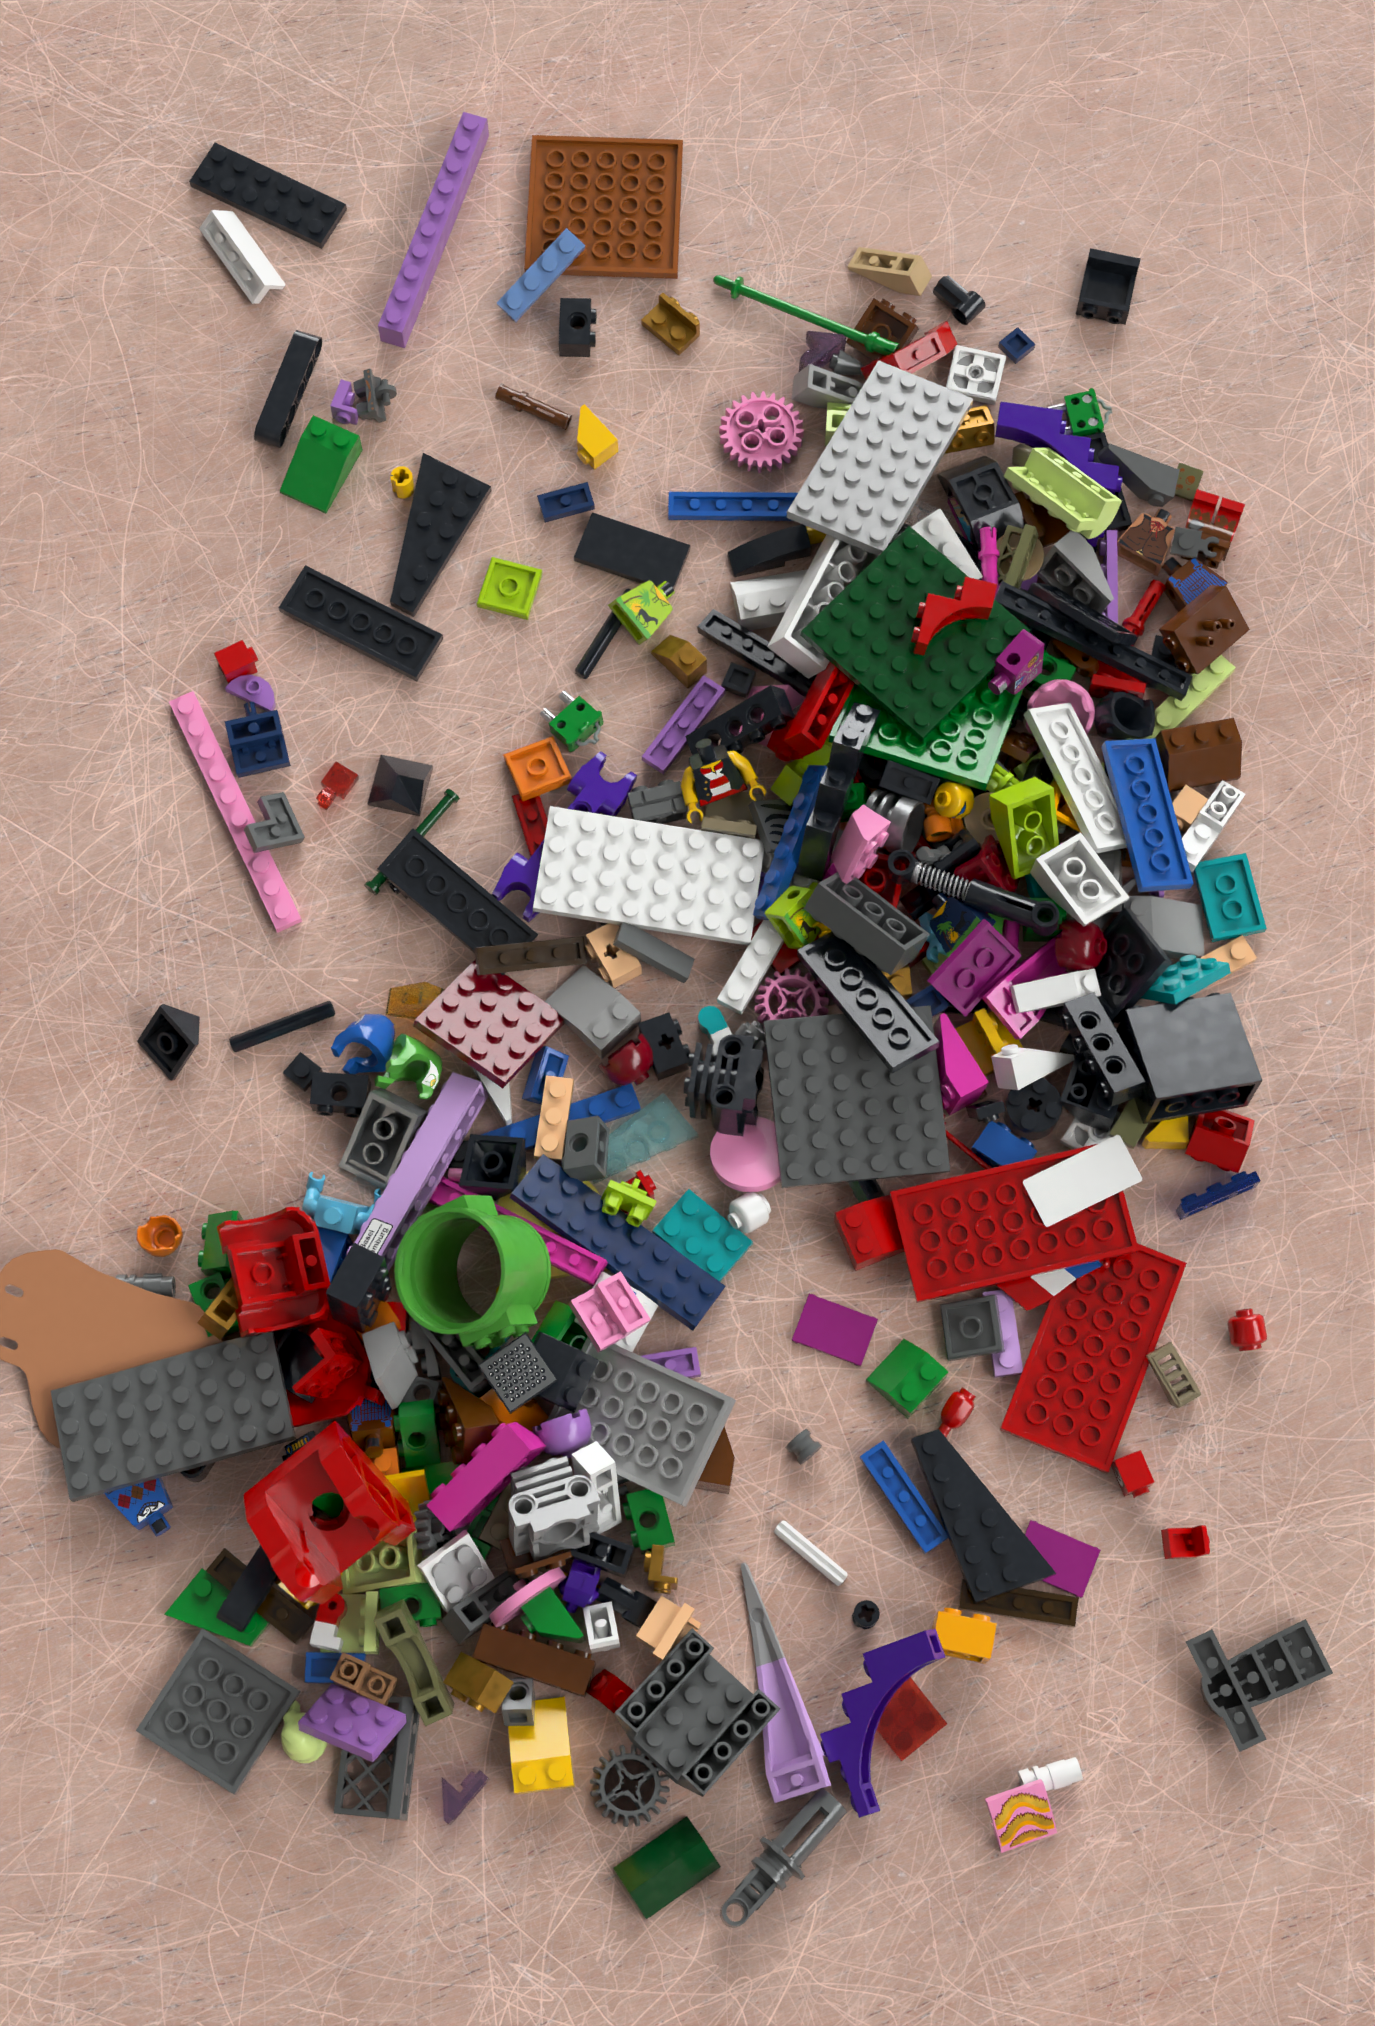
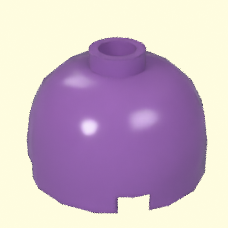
M587 1409L579 1410V1413H570L541 1423L539 1426H534L532 1429L534 1434L546 1445L544 1449L546 1453L552 1456L563 1455V1457L571 1458L573 1453L588 1443L592 1427Z

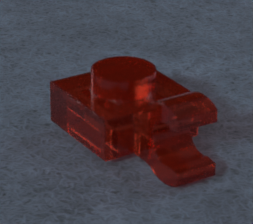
M335 762L321 781V786L324 789L316 797V800L319 801L317 805L327 810L336 796L345 799L358 781V774Z

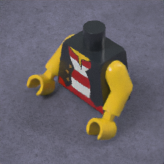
M702 739L697 742L696 748L698 753L689 757L690 766L685 769L681 781L684 803L689 808L686 814V819L689 823L692 824L690 814L693 811L699 813L700 822L703 820V813L700 809H697V803L700 807L748 790V784L751 787L749 795L752 800L757 801L753 794L755 788H760L764 796H766V788L757 783L758 777L747 758L736 751H728L725 745L713 747L710 739Z

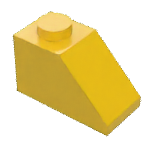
M584 404L580 407L577 455L585 465L589 464L595 470L618 453V439Z

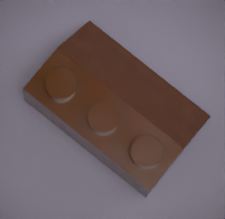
M1234 718L1161 730L1155 737L1169 792L1182 790L1185 785L1194 788L1221 783L1222 780L1225 782L1238 780L1241 777L1242 740Z

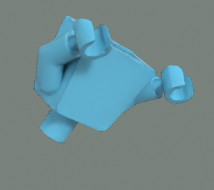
M310 1172L302 1211L315 1221L316 1226L359 1235L361 1226L371 1215L376 1200L382 1196L381 1189L375 1190L374 1204L369 1207L321 1195L320 1192L323 1190L325 1175L322 1176V1179H315L312 1177L313 1172Z

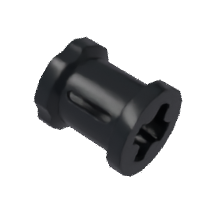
M869 1600L859 1602L852 1614L854 1624L864 1630L872 1628L879 1619V1608L874 1602ZM861 1608H865L867 1612H873L870 1622H867L865 1618L860 1619L858 1617L862 1612Z

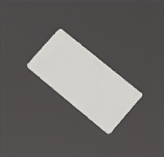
M1115 1135L1025 1179L1023 1184L1044 1225L1049 1227L1141 1182L1142 1176L1121 1136Z

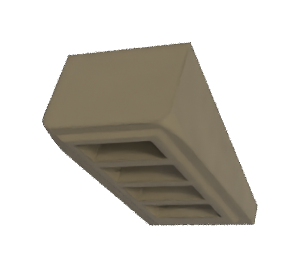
M1168 1342L1146 1355L1172 1406L1180 1408L1201 1395L1197 1384L1172 1342ZM1170 1354V1360L1161 1365L1158 1364L1157 1361ZM1174 1365L1176 1366L1177 1369L1173 1370L1167 1375L1164 1374V1371H1166ZM1181 1376L1182 1380L1171 1386L1170 1382ZM1187 1387L1186 1390L1180 1392L1179 1394H1176V1392H1178L1179 1390Z

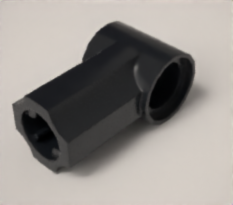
M949 275L943 276L933 288V294L951 308L955 319L963 325H968L986 307L984 300L975 291L968 292Z
M609 1577L601 1585L598 1591L599 1596L596 1599L601 1603L612 1601L613 1610L620 1613L623 1619L639 1628L643 1626L657 1603L643 1593L636 1590L633 1592Z

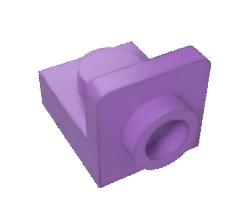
M340 380L330 407L332 417L342 424L351 423L357 425L359 419L357 409L352 408L355 393L352 392L351 382Z

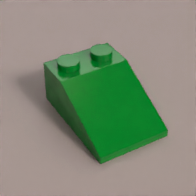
M313 415L300 437L280 488V493L326 514L363 451L360 436Z

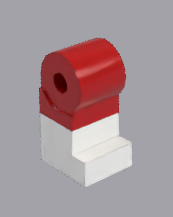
M335 1594L324 1604H319L309 1643L312 1647L341 1653L344 1641L337 1637L340 1621L347 1613V1604L341 1595Z

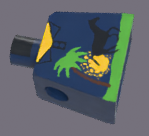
M939 893L931 901V904L938 912L930 920L929 926L948 957L983 919L992 926L996 923L986 912L965 905L964 900L958 899L957 896H950L948 898L944 893Z

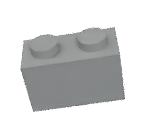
M394 1322L361 1334L374 1379L392 1410L399 1406L416 1378L417 1371L414 1363L418 1362L413 1346H410L405 1331L399 1332Z

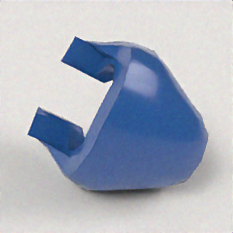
M365 1014L336 1036L331 1047L335 1057H340L345 1047L351 1042L360 1043L373 1052L365 1058L354 1057L349 1059L342 1069L345 1074L386 1071L385 1065L391 1058L394 1045V1024L384 1015Z

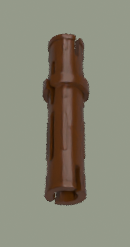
M500 384L497 389L495 399L514 406L518 412L525 411L564 430L568 428L571 422V414L536 400L525 391L521 393L504 384ZM513 397H516V398H518V399H520V400H523V401L529 403L530 406L525 405V404H523V403H521V402H519V401L514 400ZM537 408H540V409H543V410H545V411H547V412H549V413H552V414L555 415V417H552V416H550V415H548V414H545V413H543V412L537 410Z

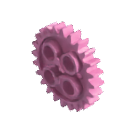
M762 391L760 398H757L755 393L751 392V399L749 400L742 395L741 404L732 401L733 409L726 408V416L721 417L722 426H719V434H721L720 444H725L724 453L730 452V461L738 458V467H741L744 463L748 464V471L753 466H757L758 473H761L762 467L766 466L767 470L771 472L772 465L774 464L781 469L782 460L790 463V455L797 456V448L802 446V439L800 438H803L804 430L801 429L803 427V420H798L799 411L792 412V403L785 406V397L776 401L775 393H772L770 398H766L765 392ZM768 416H774V417H776L777 419H775V420H768L766 417H768ZM749 421L751 424L743 425L741 422ZM780 439L782 440V442L774 443L772 442V440ZM755 444L757 447L749 448L746 445Z

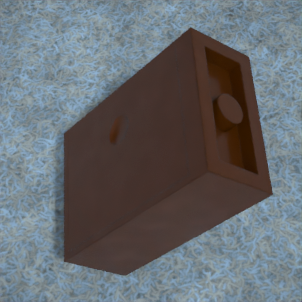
M1210 585L1159 629L1163 636L1164 645L1175 658L1177 668L1191 674H1199L1250 630L1227 586Z

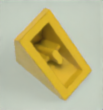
M1188 1116L1161 1121L1145 1137L1142 1146L1145 1149H1185L1189 1143Z

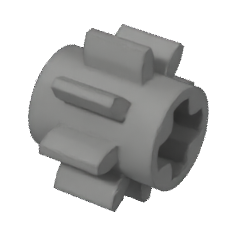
M753 1021L751 1024L749 1022L743 1023L735 1034L753 1036V1049L763 1050L764 1052L766 1042L763 1025L757 1021Z

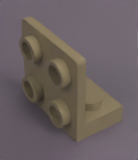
M740 792L708 804L705 817L702 820L701 830L756 839L757 825H755L748 807L754 800L750 797L749 792ZM753 793L757 801L763 799L761 794Z

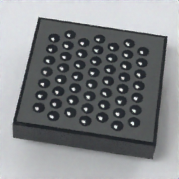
M526 1332L477 1365L510 1414L559 1381Z

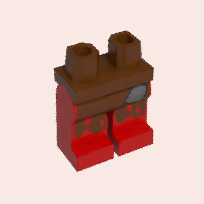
M1197 489L1185 528L1202 531L1201 539L1204 540L1208 537L1220 539L1219 544L1210 543L1207 545L1208 550L1217 553L1216 558L1206 557L1204 563L1207 567L1217 569L1222 560L1225 561L1245 504L1223 497L1214 524H1212L1211 520L1219 496ZM1181 556L1182 559H1185V560H1188V561H1190V560L1192 559V558H1188V557H1183V556Z

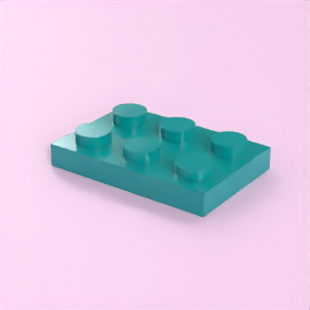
M1243 853L1199 862L1193 873L1211 941L1217 942L1237 938L1242 935L1248 936L1265 932L1267 928L1247 854Z
M1195 955L1183 956L1180 958V961L1170 965L1141 999L1177 1004L1230 974L1229 963L1217 961L1215 958L1201 959L1196 958Z
M690 1189L684 1193L652 1230L653 1234L719 1282L723 1280L753 1245L752 1240L740 1230L734 1229L729 1221Z

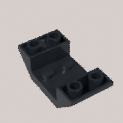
M982 456L937 474L947 496L954 495L970 526V540L977 553L981 551V528L991 527L990 531H992V527H995L997 529V541L1005 534L1008 525L1024 529L1025 522L1020 504L997 461L987 456Z

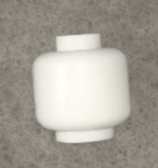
M747 1192L730 1203L728 1221L734 1229L750 1233L768 1222L769 1213L771 1212L770 1205L762 1194Z

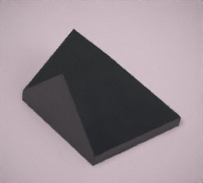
M380 755L367 804L373 807L420 816L433 765Z
M162 1004L137 1040L139 1045L171 1081L176 1079L199 1044L200 1017Z
M470 1134L459 1186L481 1196H492L493 1201L512 1193L527 1175L524 1138Z

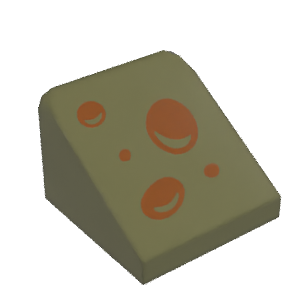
M1179 463L1177 467L1179 475L1175 496L1193 501L1203 471Z

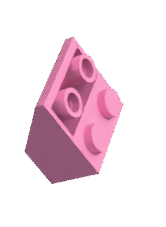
M862 805L852 813L831 856L838 874L845 884H848L855 877L859 879L866 868H872L878 858L876 854L878 847L881 848L889 836V833L886 831L891 822L865 805Z

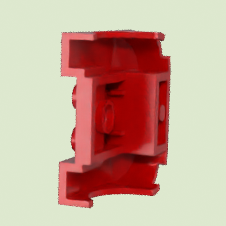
M285 1207L273 1214L248 1220H228L217 1226L222 1253L228 1255L239 1308L235 1312L241 1338L323 1322L331 1314L326 1296V1291L330 1286V1279L319 1231L315 1221L312 1222L309 1215L299 1210L300 1207Z

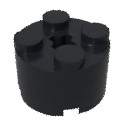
M1040 1078L1019 1090L1011 1089L1004 1104L1006 1111L1003 1112V1118L1006 1126L1016 1136H1021L1028 1140H1038L1049 1135L1055 1128L1062 1113V1105L1059 1103L1061 1096L1058 1090L1045 1078ZM1028 1106L1036 1107L1038 1109L1035 1113L1033 1109L1028 1110Z

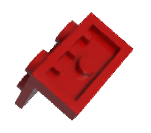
M1099 661V671L1090 678L1088 689L1090 697L1102 698L1107 696L1108 691H1113L1114 693H1131L1143 699L1146 683Z
M317 1328L310 1337L315 1343V1351L324 1359L293 1385L292 1389L295 1393L325 1398L336 1390V1386L342 1380L354 1375L357 1367L364 1361L346 1335Z

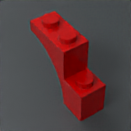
M965 576L962 586L957 585L954 599L928 593L925 603H919L916 618L921 619L919 627L914 626L911 642L916 643L914 653L924 656L933 636L952 622L969 618L988 620L993 607L997 584Z

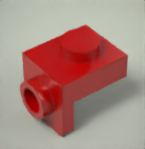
M1206 1525L1161 1530L1165 1559H1188L1210 1554V1539L1207 1534Z
M603 1669L601 1673H598L592 1679L587 1690L590 1696L598 1700L612 1713H615L634 1692L633 1689L606 1669Z

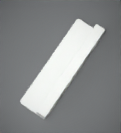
M211 210L199 229L251 303L259 304L269 289H283L285 283L233 211Z

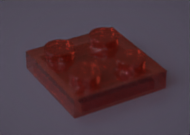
M910 1677L896 1691L887 1704L876 1731L902 1762L946 1726L947 1722Z

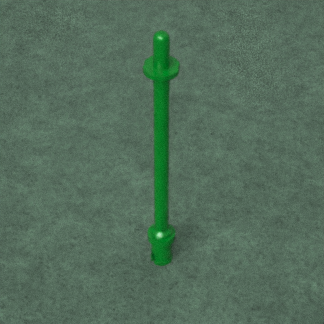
M716 275L713 278L714 284L731 291L730 295L733 299L738 298L739 295L745 296L862 343L866 351L870 353L875 351L887 356L900 348L899 343L882 338L877 332L865 334L744 285V278L738 276L735 281L721 275Z

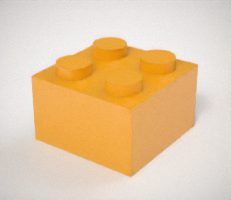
M944 1608V1611H938L934 1616L932 1629L937 1631L945 1656L986 1664L991 1659L997 1623L990 1622L991 1617L981 1614H973L971 1618L961 1616L962 1611L953 1608Z

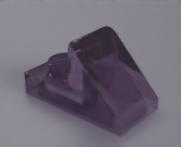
M807 331L806 344L810 350H807L801 356L799 372L809 364L822 368L830 362L833 353L838 354L839 349L844 352L846 337L843 334Z
M481 1770L476 1774L473 1771L468 1774L460 1784L463 1787L461 1792L442 1777L444 1821L447 1824L451 1825L489 1782L490 1778Z

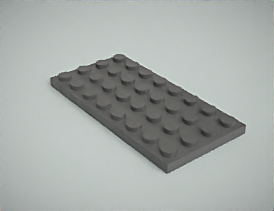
M274 1331L244 1338L239 1337L51 1391L68 1494L72 1502L296 1439Z

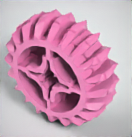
M787 968L785 969L784 976H781L776 971L774 972L775 981L767 977L765 979L766 986H759L758 991L761 995L755 996V1002L758 1005L755 1006L754 1011L760 1014L757 1017L759 1023H764V1021L822 1016L828 1015V1009L824 1006L828 1005L829 999L822 997L826 992L823 988H817L819 983L816 979L810 982L811 974L809 972L804 977H801V970L799 968L796 969L795 975H790V970ZM795 987L799 988V990H797L796 992H790L785 988ZM774 994L781 1005L775 1015L772 1014L769 1008V1001ZM808 996L811 997L814 1004V1010L810 1016L806 1014V1009L803 1007ZM787 1002H791V1004L792 1002L797 1003L796 1008H786Z

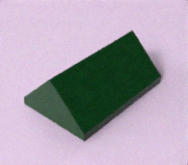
M686 1816L613 1869L645 1918L648 1919L721 1866L695 1826Z

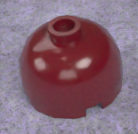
M1074 918L1065 919L1059 929H1063L1061 938H1056L1055 954L1059 966L1065 967V972L1067 973L1096 968L1107 951V942L1101 929L1093 922L1082 926Z
M642 1033L637 1035L638 1042L635 1043L631 1039L609 1055L606 1066L602 1062L598 1065V1068L610 1082L624 1086L634 1082L638 1086L650 1076L647 1071L653 1065V1052L648 1040Z

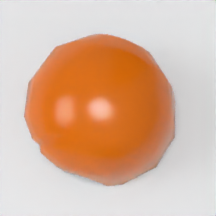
M167 1215L151 1216L144 1226H138L136 1240L148 1254L154 1257H166L172 1254L182 1243L183 1230L176 1219Z

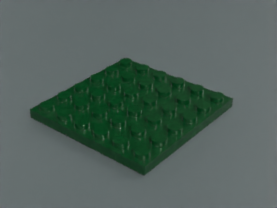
M909 526L801 631L800 636L922 742L994 670L997 657L1023 629L1030 632V629L994 599L988 620L969 618L952 622L933 636L924 656L915 654L914 648L916 643L911 642L914 626L919 627L921 619L916 618L919 603H925L928 593L954 599L957 585L962 586L965 576H968Z

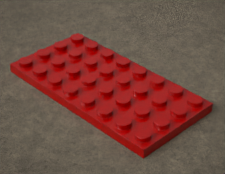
M1097 1144L890 1191L916 1303L1138 1252L1139 1248L1123 1190L1046 1227L1023 1184L1025 1179Z
M1138 1244V1252L1105 1259V1261H1110L1108 1269L1104 1270L1100 1267L1076 1279L1054 1296L1048 1303L1000 1430L1107 1474L1149 1366L1146 1355L1155 1350L1187 1263Z

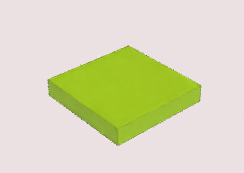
M492 557L478 597L477 607L528 620L543 574L542 569Z

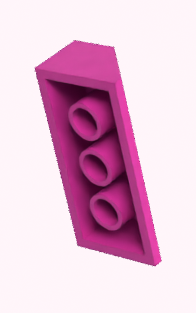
M517 1422L507 1425L502 1423L491 1433L493 1439L487 1445L482 1443L471 1453L473 1459L467 1465L463 1463L451 1473L453 1479L447 1485L443 1483L432 1492L431 1496L433 1499L426 1506L449 1531L469 1525L511 1483V1473L516 1472L522 1467H527L545 1449L546 1445L538 1436Z

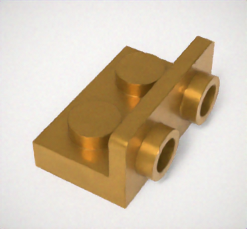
M663 292L659 295V303L641 319V325L677 355L685 351L700 336V322L693 313L686 312L675 298L668 297Z
M987 405L970 408L945 451L946 454L993 445L995 443L994 421Z

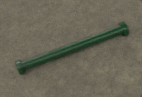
M447 789L444 792L445 796L416 828V831L423 837L452 803L459 801V796L451 789ZM378 872L364 886L371 893L377 895L380 892L379 888L387 879Z

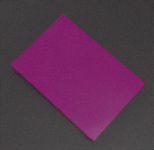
M809 1293L792 1341L861 1367L878 1319Z
M1030 1520L1025 1535L1056 1572L1055 1576L1041 1581L1073 1594L1075 1597L1082 1598L1101 1550L1039 1524L1037 1521Z

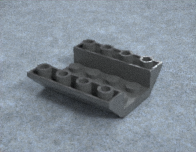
M692 1628L619 1707L614 1715L630 1741L672 1781L703 1797L778 1713L780 1708L760 1689L754 1694L751 1693L710 1655L714 1647Z

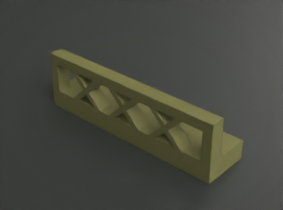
M1025 524L1024 529L1011 525L1007 526L999 548L1000 558L997 559V569L1001 576L998 578V584L1003 581L1020 590L1039 536L1035 526ZM1015 534L1021 537L1017 548L1012 551L1009 541L1011 535ZM1012 557L1013 560L1009 571L1003 575L1000 566L1003 561Z

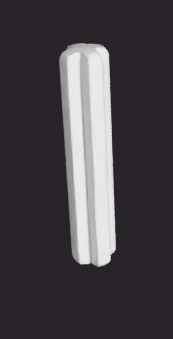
M781 1521L777 1525L774 1533L835 1585L840 1586L848 1576L847 1572L786 1521Z

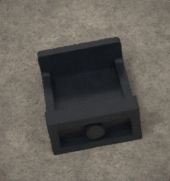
M1090 248L1076 315H1081L1086 319L1095 318L1105 320L1111 324L1126 325L1141 258Z

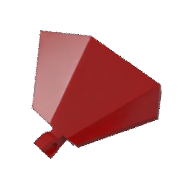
M331 1314L328 1315L326 1321L312 1323L307 1335L310 1336L317 1328L346 1335L364 1362L357 1367L354 1375L342 1380L331 1395L325 1398L316 1397L312 1404L286 1390L294 1428L345 1416L357 1405L361 1406L364 1399L383 1406L386 1400L381 1391L370 1387L373 1381L370 1378L371 1365L367 1352L355 1329L332 1319Z

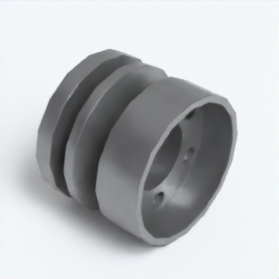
M879 789L875 790L865 806L891 822L886 831L889 833V836L884 845L878 848L882 849L885 846L888 852L893 853L896 850L903 849L912 853L917 846L925 819L924 803L902 797L899 800L896 794H888L886 791Z

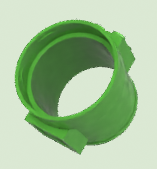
M462 1195L417 1217L418 1220L410 1226L401 1240L396 1254L394 1269L395 1283L400 1300L416 1322L437 1333L459 1334L463 1347L475 1346L476 1350L487 1346L490 1349L499 1347L506 1343L505 1338L510 1336L517 1338L525 1332L529 1333L528 1328L538 1324L534 1312L541 1305L547 1294L551 1279V1261L544 1240L529 1223L515 1216L498 1215L492 1196ZM480 1225L487 1229L495 1241L501 1261V1280L498 1293L491 1307L483 1316L476 1313L465 1301L457 1278V1263L461 1248L468 1236Z

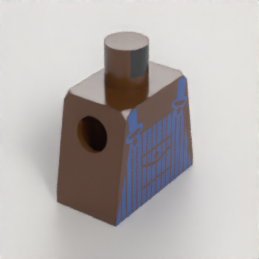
M1171 557L1162 566V569L1170 576L1166 580V590L1164 592L1178 612L1210 585L1227 586L1228 583L1196 558H1192L1182 566L1174 557Z
M364 1399L361 1406L357 1405L346 1415L352 1440L368 1457L378 1458L383 1454V1449L394 1448L397 1445L399 1432H395L394 1415L399 1414V1406L392 1410L387 1400L381 1406Z

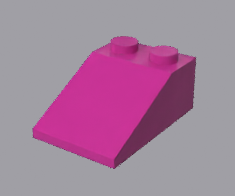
M943 1013L936 1021L933 1030L935 1037L939 1040V1048L936 1049L942 1106L943 1110L945 1109L950 1116L976 1102L989 1082L949 1018Z

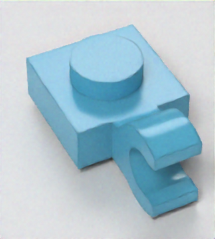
M925 912L919 917L921 928L930 934L926 940L930 943L926 956L928 960L938 963V953L946 955L929 926L930 920L934 915Z

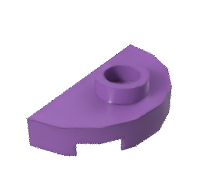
M254 675L239 676L231 680L225 687L226 692L248 703L254 702L255 706L267 712L273 711L275 708L274 692L270 684L261 677Z

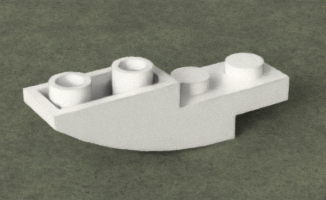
M1223 780L1182 838L1191 872L1202 861L1245 796L1243 792Z

